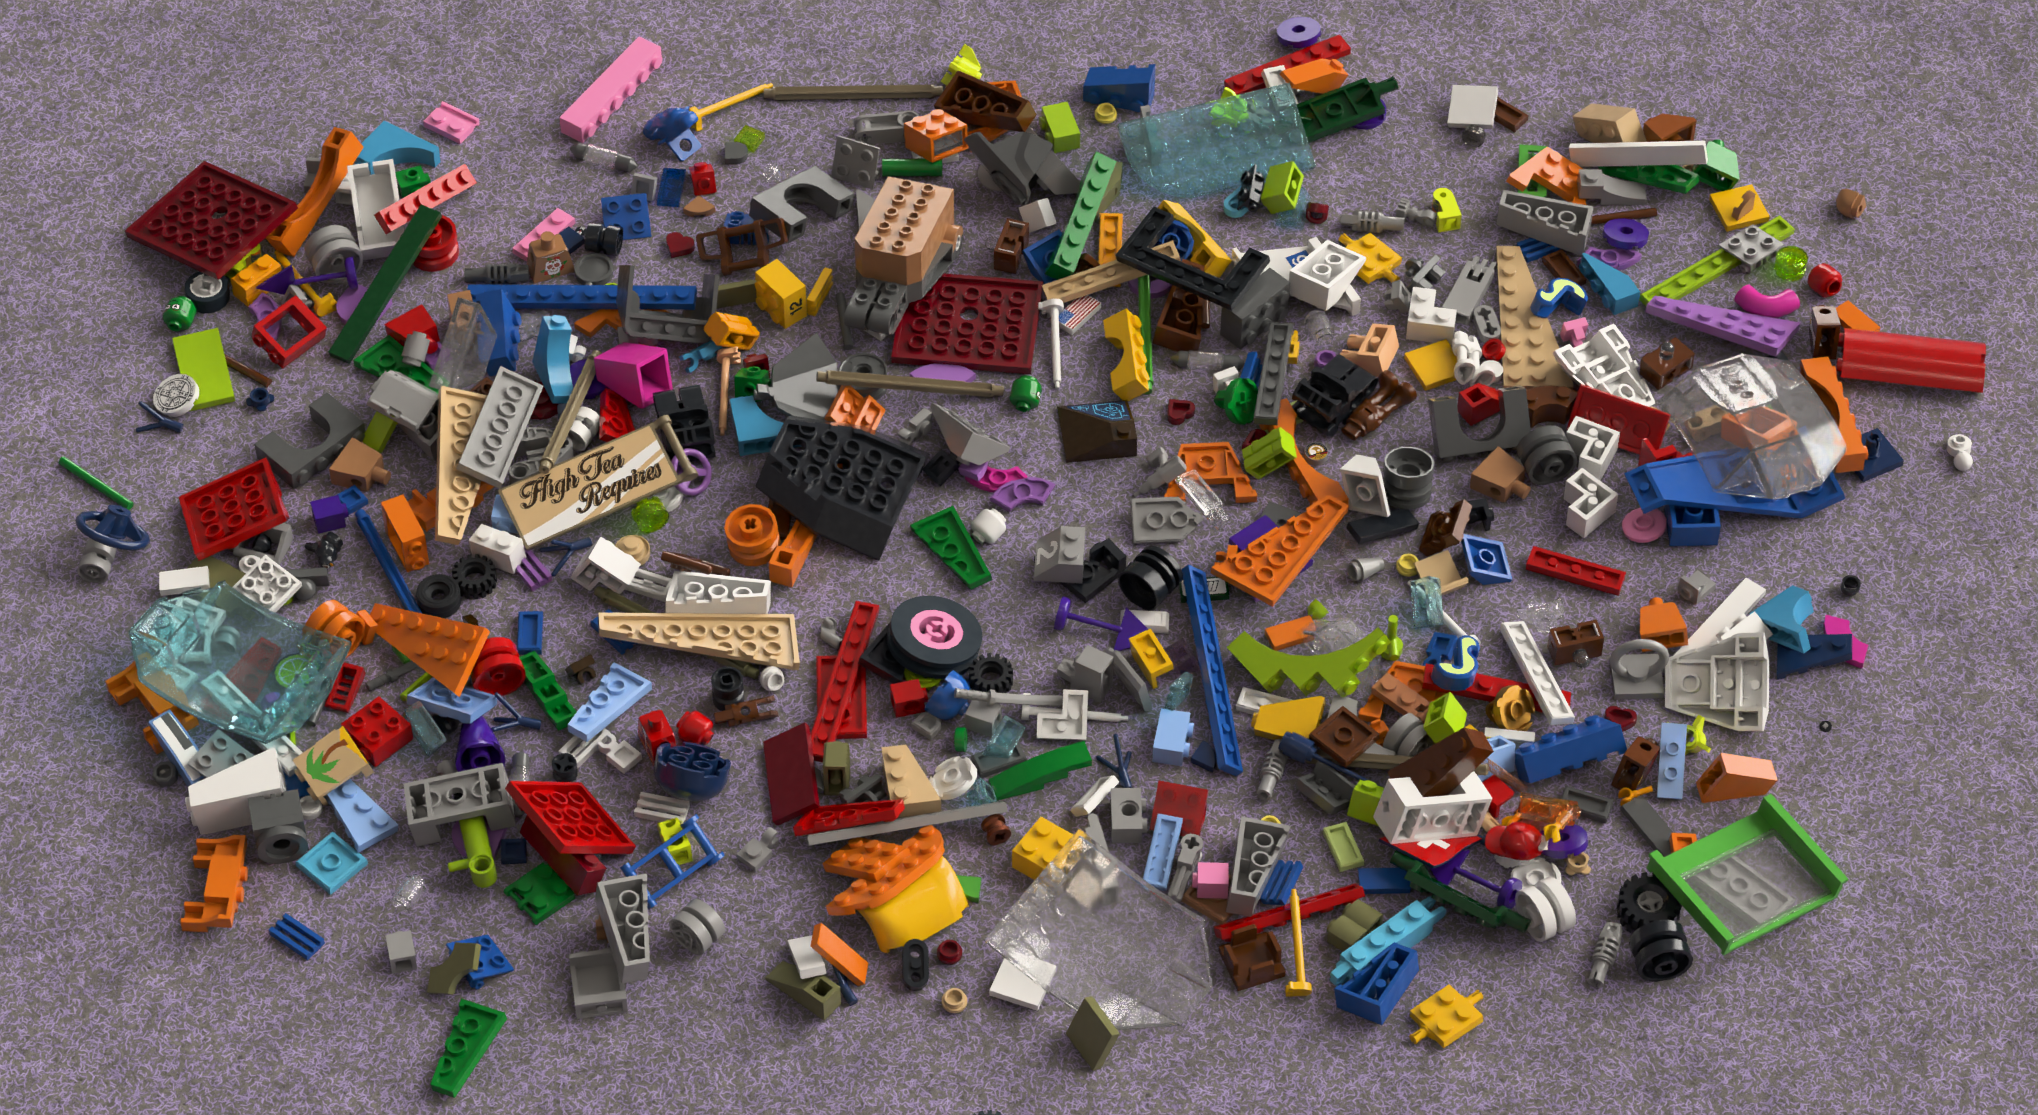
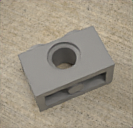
M1111 788L1112 843H1142V833H1147V818H1142V813H1146V798H1141V788Z

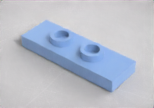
M1661 723L1657 798L1682 800L1687 724Z
M1163 814L1157 815L1142 880L1143 887L1167 891L1183 818Z

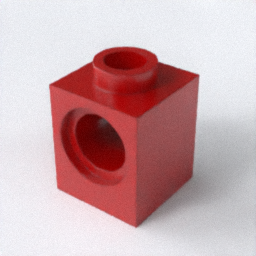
M919 679L890 684V700L895 717L899 718L925 712V702H928L926 688H921Z

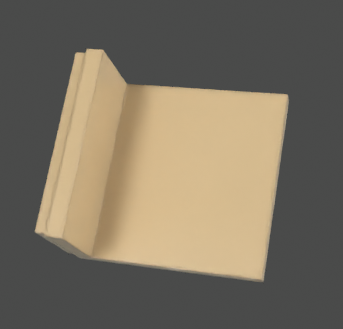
M1448 550L1413 563L1427 595L1432 600L1461 589L1469 583L1467 577L1461 579Z

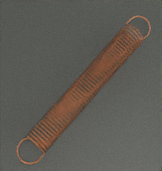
M1486 758L1489 760L1487 763L1482 762L1488 764L1491 773L1518 792L1523 793L1524 790L1521 792V789L1528 788L1527 785L1490 759Z

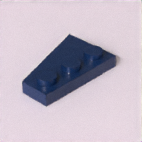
M1852 634L1807 635L1811 649L1805 653L1778 643L1777 680L1784 679L1787 674L1794 672L1799 674L1808 672V668L1815 666L1826 667L1851 660L1853 649Z

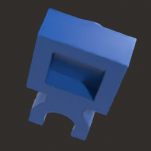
M1434 632L1426 650L1428 658L1425 659L1422 666H1425L1426 663L1434 665L1436 663H1443L1444 660L1451 661L1453 650L1457 647V635Z

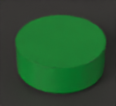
M957 727L954 733L955 751L966 752L968 744L967 728Z

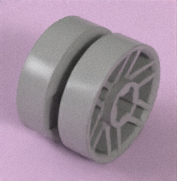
M1408 713L1399 718L1390 728L1384 739L1383 747L1395 751V755L1413 757L1435 743L1423 729V722L1414 714Z
M692 899L682 911L669 921L670 930L676 940L695 955H702L712 946V943L716 942L725 933V925L717 912L699 899Z

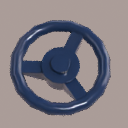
M109 505L103 512H81L75 519L77 528L84 535L109 547L136 551L144 549L150 543L148 533L142 527L135 524L131 517V512L118 505ZM98 520L100 523L93 530L85 521ZM127 536L134 541H123L119 539H125Z

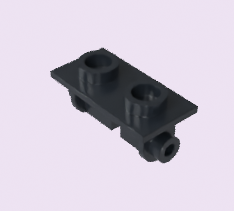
M1256 164L1250 170L1244 171L1240 178L1241 188L1237 195V210L1245 206L1249 211L1256 212L1260 208L1262 196L1260 194L1263 190L1264 177L1262 173L1256 172Z

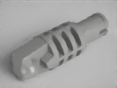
M1353 210V215L1341 214L1340 224L1352 226V231L1376 233L1383 232V230L1404 231L1403 217L1384 216L1382 212Z
M1275 739L1271 750L1266 753L1260 770L1261 782L1257 790V796L1264 801L1271 800L1275 785L1281 781L1288 761V756L1278 749L1282 739Z
M1606 922L1598 937L1591 958L1593 967L1587 980L1588 984L1596 987L1597 981L1598 988L1603 987L1607 971L1614 966L1621 943V924Z

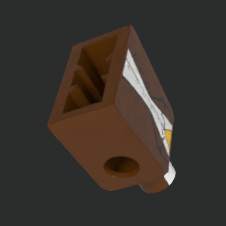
M1817 305L1811 309L1809 337L1812 358L1829 357V359H1836L1841 323L1834 306ZM1822 335L1827 337V341L1821 342V339H1823Z

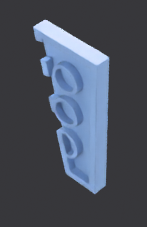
M614 662L610 667L608 675H604L600 680V686L597 690H593L589 695L588 702L580 707L568 723V732L588 742L651 691L652 682Z
M351 779L324 796L328 804H331L334 808V814L338 821L341 820L347 836L352 838L355 843L354 847L358 853L398 831V824Z

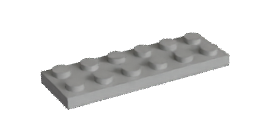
M500 366L456 469L500 489L543 385Z

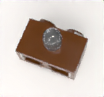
M1007 218L1000 237L990 236L985 240L986 248L994 251L995 270L1012 274L1017 273L1021 263V255H1023L1022 250L1027 248L1029 243V223Z
M1674 337L1668 342H1663L1659 348L1642 357L1639 374L1657 390H1660L1671 383L1673 378L1676 376L1680 377L1693 368L1695 353Z
M1597 620L1577 623V628L1570 629L1569 625L1549 630L1547 648L1555 666L1575 662L1577 667L1586 668L1590 663V658L1602 656L1604 636Z

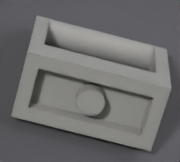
M282 523L262 532L270 537L273 543L278 544L275 556L244 548L247 540L240 542L233 550V555L239 557L254 555L261 559L264 555H267L280 565L293 541L291 525Z

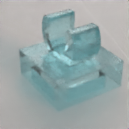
M981 777L975 780L973 784L974 790L967 793L968 798L971 800L976 799L970 806L997 802L993 787Z

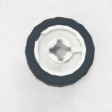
M199 271L191 275L185 282V296L193 302L196 312L205 314L220 311L230 300L229 284L225 276L217 280Z

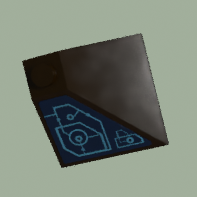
M1127 400L1057 406L1066 463L1137 456L1136 428Z

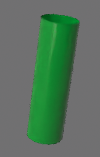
M925 158L882 159V177L942 176V159L933 163Z

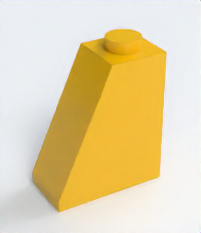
M1316 696L1262 705L1258 713L1254 712L1251 727H1254L1256 736L1272 740L1282 739L1287 731L1290 733L1296 732L1309 739V734L1321 723L1326 705L1325 697Z

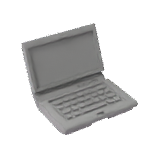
M390 370L378 384L366 405L417 433L439 398L438 393L400 372Z

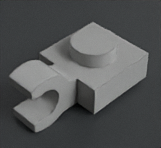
M769 827L762 835L760 841L753 837L737 853V859L757 872L773 857L772 850L770 849L779 842V839L776 838L778 832Z

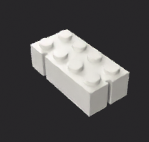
M393 159L372 162L375 175L371 176L368 163L347 166L359 247L363 260L388 257L404 232V225L394 231L385 234L374 216L377 212L400 200Z

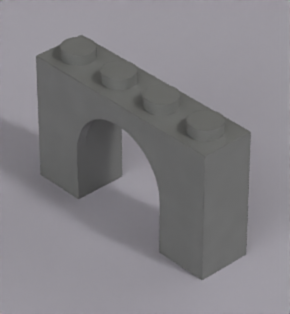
M813 166L752 197L749 216L754 220L762 219V221L783 218L788 237L787 243H790L804 236L807 217L788 203L807 202L819 207L836 219L851 211L854 192L818 167ZM777 223L764 225L768 230L781 238Z
M1519 385L1497 389L1500 408L1499 424L1493 433L1481 439L1468 438L1461 430L1455 397L1446 396L1428 399L1435 456L1442 458V461L1455 460L1457 455L1465 454V457L1479 456V452L1488 451V454H1491L1497 447L1502 449L1511 447V450H1517L1520 440L1531 432L1526 388Z
M327 392L309 405L311 420L329 434L322 444L309 449L295 448L273 431L254 444L257 459L261 460L266 457L270 463L271 470L293 489L307 483L319 471L325 470L331 462L337 459L351 438L362 442L365 437L364 422Z

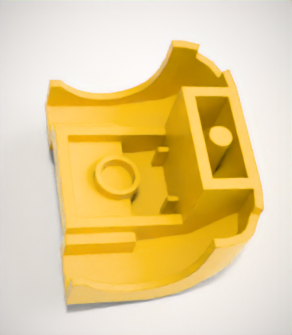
M942 856L933 867L888 902L873 909L868 907L857 911L868 922L880 951L888 954L890 952L889 949L904 947L906 942L912 939L923 941L963 917L962 911L969 907L953 868Z

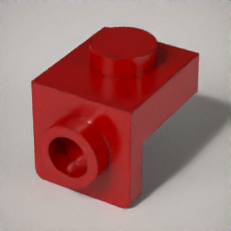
M699 162L695 163L693 167H689V175L692 180L695 196L717 192L715 174L711 164Z

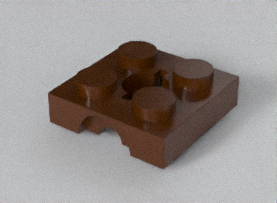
M1463 499L1456 502L1453 507H1450V512L1448 513L1440 510L1432 513L1419 551L1428 557L1435 553H1440L1450 546L1459 544L1464 537L1463 533L1470 519L1469 515L1472 505Z

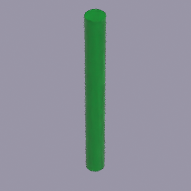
M65 456L59 459V465L128 510L133 507L134 503Z

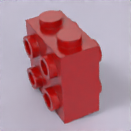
M380 696L341 723V727L345 728L366 761H369L374 767L413 740L411 724Z

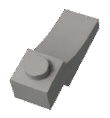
M1579 169L1577 177L1579 198L1599 199L1600 205H1646L1645 184L1612 178L1603 174L1602 170Z

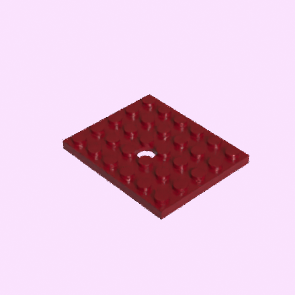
M203 161L125 230L127 238L219 280L282 222L289 218L298 207L293 200ZM228 211L227 214L222 218H212L215 212L224 213Z
M944 273L922 299L909 303L895 331L891 363L923 366L937 363L960 365L971 370L1031 374L1040 315L1038 302L1042 301L1043 281ZM970 309L974 310L978 316L973 320H965L960 314Z

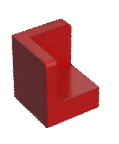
M1493 774L1482 783L1492 797L1488 812L1496 819L1499 817L1500 806L1514 796V791Z

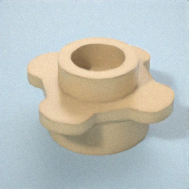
M1584 852L1577 856H1574V853L1567 855L1568 858L1564 859L1567 863L1565 871L1568 875L1576 873L1588 875L1591 871V868L1588 866L1589 856Z

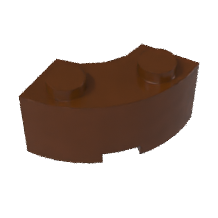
M1552 385L1526 390L1530 428L1546 421L1565 425L1570 419L1578 392L1566 386Z

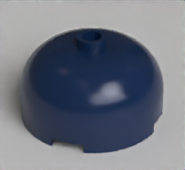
M682 742V746L670 747L671 744L665 743L657 748L653 768L654 776L658 785L669 795L686 801H705L717 796L724 789L728 780L731 762L729 759L724 760L719 757V751L690 742Z

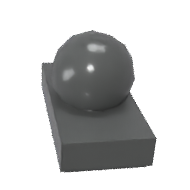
M326 567L286 570L302 582V587L294 594L299 600L306 601L311 599L315 595L316 586H330V578Z

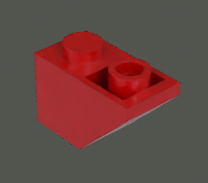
M1477 383L1459 392L1458 413L1472 426L1499 412L1498 391L1493 387Z

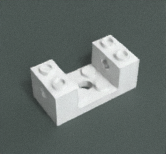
M1475 771L1465 778L1449 795L1422 797L1410 777L1388 779L1373 817L1390 844L1477 836L1492 797Z

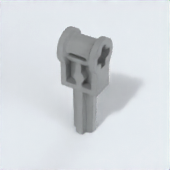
M1187 834L1181 839L1180 846L1182 850L1177 861V870L1167 895L1168 899L1172 900L1173 903L1182 901L1189 878H1192V872H1194L1198 862L1202 861L1203 854L1201 850L1203 848V840L1199 835Z

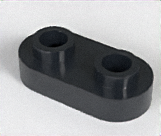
M912 939L906 942L902 951V980L909 990L919 991L927 985L929 979V950L926 943L922 940ZM917 952L919 957L914 958L910 953ZM917 976L920 980L914 982L911 980V977Z

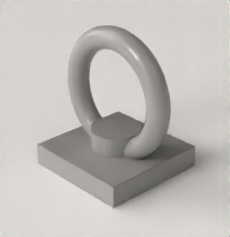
M1637 639L1623 643L1613 651L1609 657L1614 700L1664 698L1661 671L1669 661V653L1665 646L1654 640ZM1636 649H1649L1658 653L1624 655Z

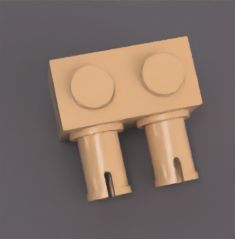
M1372 323L1366 336L1350 334L1347 340L1348 348L1359 349V351L1343 349L1340 355L1375 377H1379L1384 370H1388L1399 348L1395 326Z

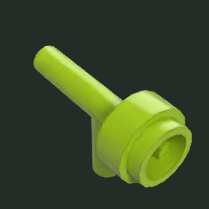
M1391 615L1388 618L1386 636L1391 643L1380 655L1382 658L1392 661L1399 659L1403 649V642L1397 637L1398 617L1395 615Z

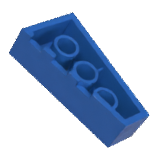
M1592 715L1585 718V722L1563 727V731L1545 734L1541 736V740L1521 744L1519 749L1515 750V766L1519 779L1527 783H1533L1561 774L1562 768L1570 770L1583 767V761L1597 760L1599 762L1608 759L1606 754L1615 751L1619 755L1624 754L1627 751L1621 725L1598 715Z

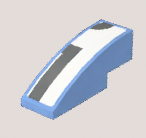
M169 709L148 721L170 762L176 766L185 784L189 786L204 778V776L187 764L199 749L172 711Z

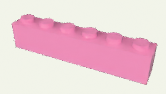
M639 36L560 116L561 133L581 143H584L588 137H592L596 129L602 123L607 122L609 116L621 107L623 101L628 96L634 94L636 88L648 79L652 71L660 67L662 63L661 47Z

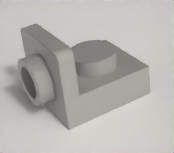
M1697 570L1689 578L1685 575L1680 578L1678 592L1684 599L1690 600L1697 605L1715 590L1716 583Z

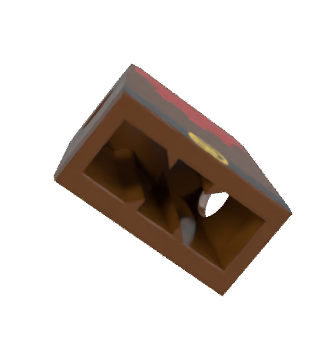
M1638 736L1624 753L1611 786L1618 790L1622 788H1629L1632 791L1638 790L1651 771L1660 751L1658 743L1652 738L1645 739ZM1633 766L1638 767L1634 775L1629 771Z

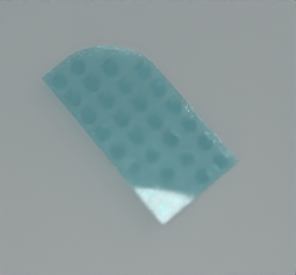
M1290 82L1118 123L1117 126L1126 157L1134 171L1155 189L1177 197H1198L1240 187L1242 174L1244 171L1250 170L1255 164L1257 165L1256 172L1263 174L1264 181L1270 166L1294 161L1301 172L1316 167Z

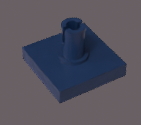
M1878 428L1861 434L1862 444L1868 449V459L1865 460L1864 470L1854 472L1862 482L1903 466V458Z

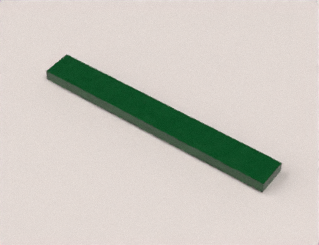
M422 204L420 205L328 351L331 357L348 364L351 363L442 218L441 212Z

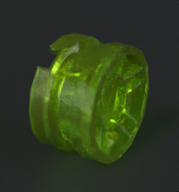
M1785 246L1779 249L1774 265L1775 274L1783 280L1798 281L1802 279L1806 273L1808 263L1807 253L1796 246Z
M652 496V499L646 498L637 502L636 509L632 508L631 517L637 523L639 530L647 534L660 530L669 520V512L663 506L662 501L656 496Z

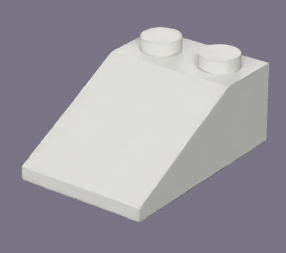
M1326 240L1290 270V295L1327 311L1339 301L1365 263L1366 257Z

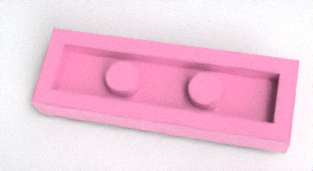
M557 208L512 248L513 254L527 262L529 243L531 241L541 239L540 236L545 231H550L554 235L559 234L568 226L572 227L575 224V218Z

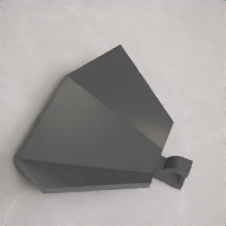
M817 332L772 367L771 384L769 386L757 384L756 390L754 389L753 391L754 400H771L772 406H775L778 411L787 416L825 420L824 418L840 389V385L816 381L817 371H838L837 362Z

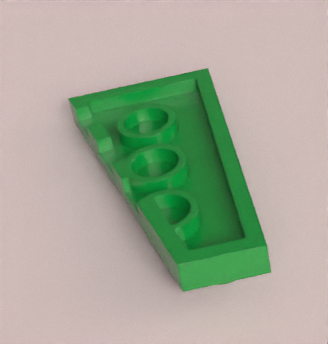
M1678 165L1598 166V169L1602 170V173L1605 175L1683 194L1689 192L1699 183L1698 174Z
M390 335L353 360L355 367L376 377H380L385 371L392 370L404 374L436 393H439L441 386L451 388V384L422 362L420 367L403 363L401 355L404 347Z
M954 506L910 525L911 530L970 590L992 581V576Z
M462 998L459 1003V1013L454 1017L451 1035L447 1037L444 1045L443 1057L439 1059L430 1084L433 1091L453 1098L456 1097L507 1020L504 1012Z

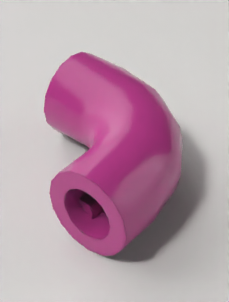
M1745 285L1737 292L1734 298V302L1746 312L1773 318L1788 315L1800 307L1799 298L1791 289H1786L1774 296H1767L1759 293L1751 285Z

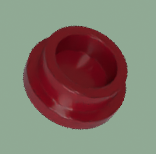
M945 940L937 948V957L944 964H955L962 958V948L954 940Z

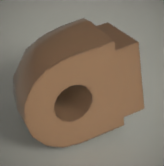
M1841 189L1836 199V207L1842 215L1848 218H1859L1866 208L1865 196L1850 189Z

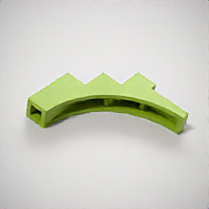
M1378 627L1362 640L1344 649L1328 654L1302 656L1272 650L1257 642L1244 631L1227 646V649L1269 694L1279 689L1284 681L1289 678L1305 696L1315 692L1320 687L1321 682L1325 680L1339 696L1345 697L1352 694L1356 690L1357 685L1361 683L1355 675L1358 672L1364 671L1368 667L1369 662L1377 655H1381L1391 642Z

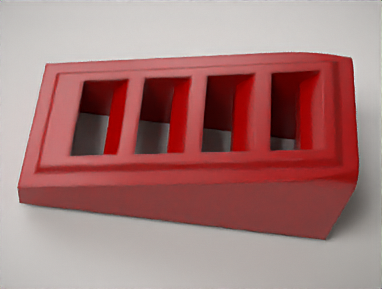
M340 661L324 705L326 708L349 713L366 674L364 667ZM344 676L354 677V680L346 679ZM341 683H345L352 686L351 688H348L340 685ZM342 691L349 694L348 696H344L337 694V692ZM334 699L346 701V703L342 705L333 701Z

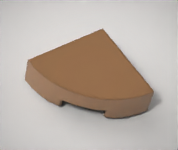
M1751 190L1743 194L1741 198L1744 200L1738 208L1734 207L1732 217L1737 221L1753 210L1756 194Z
M697 196L683 208V214L694 217V215L709 216L716 212L715 206L700 196Z

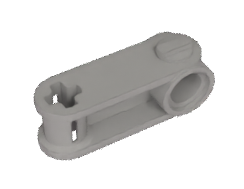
M907 110L858 116L853 121V126L856 129L855 141L865 144L905 142L904 123L911 121L919 115L914 111Z

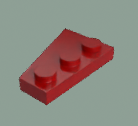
M606 388L600 394L599 440L609 442L634 431L635 428L625 398Z

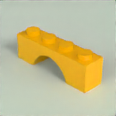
M1163 200L1158 208L1173 214L1174 220L1185 224L1193 237L1194 244L1190 261L1203 265L1204 272L1220 278L1232 262L1230 257L1180 204Z
M1126 308L1104 319L1103 323L1105 338L1117 349H1124L1120 363L1110 373L1112 390L1122 400L1130 401L1149 391V375L1145 366L1147 359L1143 352L1144 340L1140 331V327H1142L1141 321L1137 315H1133Z

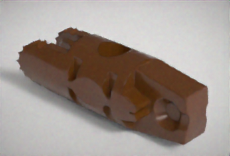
M772 695L725 705V711L713 714L715 724L728 722L729 727L779 717L777 710L758 713L757 706L771 704L775 702V697ZM743 709L748 710V711H749V715H747V716L742 715V714H741V710H743Z

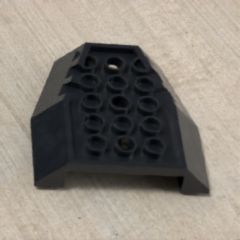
M789 416L782 425L768 453L755 487L812 533L879 561L888 544L897 519L930 454L866 426ZM793 445H801L805 450L797 451L793 448ZM843 463L847 465L849 469L842 470L837 466V464ZM888 482L893 487L889 489L884 488L881 483Z

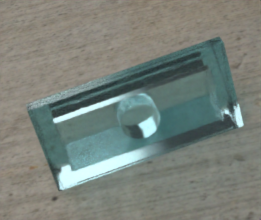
M1304 187L1300 188L1295 209L1278 213L1277 226L1303 230L1306 220V205L1311 199Z
M1426 576L1410 581L1414 628L1419 629L1443 625L1440 579Z
M417 701L404 710L402 717L411 724L413 736L426 755L430 757L446 742V737L421 701Z
M1005 715L982 755L1009 758L1026 727Z

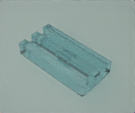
M1184 672L1170 685L1169 690L1171 692L1167 696L1169 701L1165 704V709L1175 710L1189 696L1193 674Z

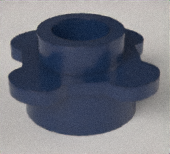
M256 388L251 391L250 398L246 399V404L262 412L267 409L266 406L274 401V395L269 394L264 388Z

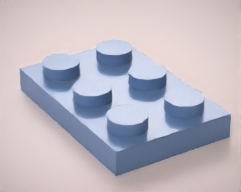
M433 677L407 695V704L415 706L419 710H428L442 717H450L459 720L461 723L471 724L497 705V698L493 694L466 686L460 697H458Z

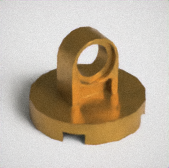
M1509 685L1503 687L1497 693L1495 700L1486 706L1485 711L1488 718L1496 723L1499 729L1527 731L1533 723L1529 721L1531 713H1535V706L1528 690L1521 689L1517 685Z

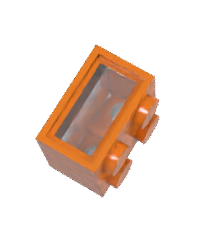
M941 109L933 110L924 116L914 117L911 121L904 123L905 148L932 163L968 149L964 141L968 136L967 124Z

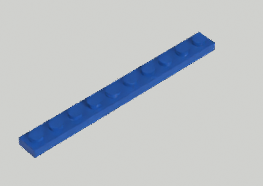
M468 284L467 289L471 292L474 308H481L479 302H476V294L502 289L514 309H618L616 304L618 285ZM633 285V291L640 298L639 309L695 310L698 292L696 286Z
M1188 564L1182 569L1183 584L1187 596L1217 765L1220 770L1238 776L1243 772L1206 573Z

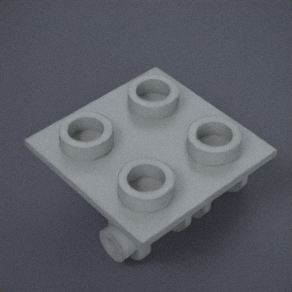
M838 135L831 177L873 189L875 179L878 180L880 177V171L877 170L880 148Z
M1753 224L1719 244L1720 248L1741 260L1740 270L1743 273H1750L1756 268V265L1760 267L1768 262L1769 259L1778 256L1780 248L1784 246L1782 242Z
M217 729L187 764L202 776L208 778L254 755Z

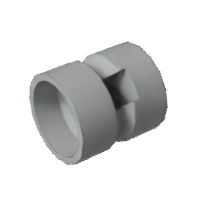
M91 538L87 540L77 569L79 576L93 583L107 581L116 555V548L106 546Z

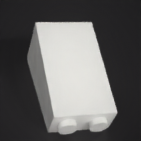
M268 749L188 786L189 797H185L187 811L191 815L193 827L198 826L201 835L252 825L247 798L264 796L266 799L271 798L270 794L275 793L276 797H280L282 792L287 791L285 776L276 749Z

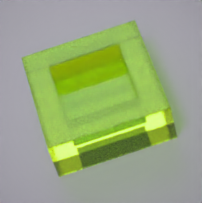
M745 125L734 138V142L745 144L748 151L754 153L765 139V133Z

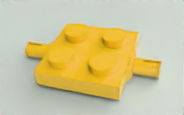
M1345 233L1339 237L1338 241L1344 244L1345 248L1366 257L1365 263L1356 275L1367 284L1380 278H1386L1391 283L1400 280V277L1393 273L1392 270L1401 264L1402 257L1373 234L1368 233L1358 240H1352Z
M1448 984L1410 1010V1017L1420 1028L1409 1035L1410 1040L1417 1044L1425 1037H1429L1443 1048L1447 1047L1483 1022V1015L1473 1006L1483 999L1482 993L1476 990L1469 996L1464 997Z

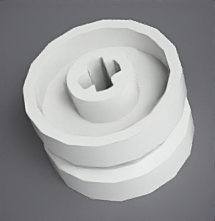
M1549 876L1538 881L1535 887L1528 886L1516 893L1515 903L1517 912L1531 920L1527 931L1536 941L1544 942L1554 937L1556 932L1563 933L1575 926L1576 914L1572 901L1565 888L1554 877Z

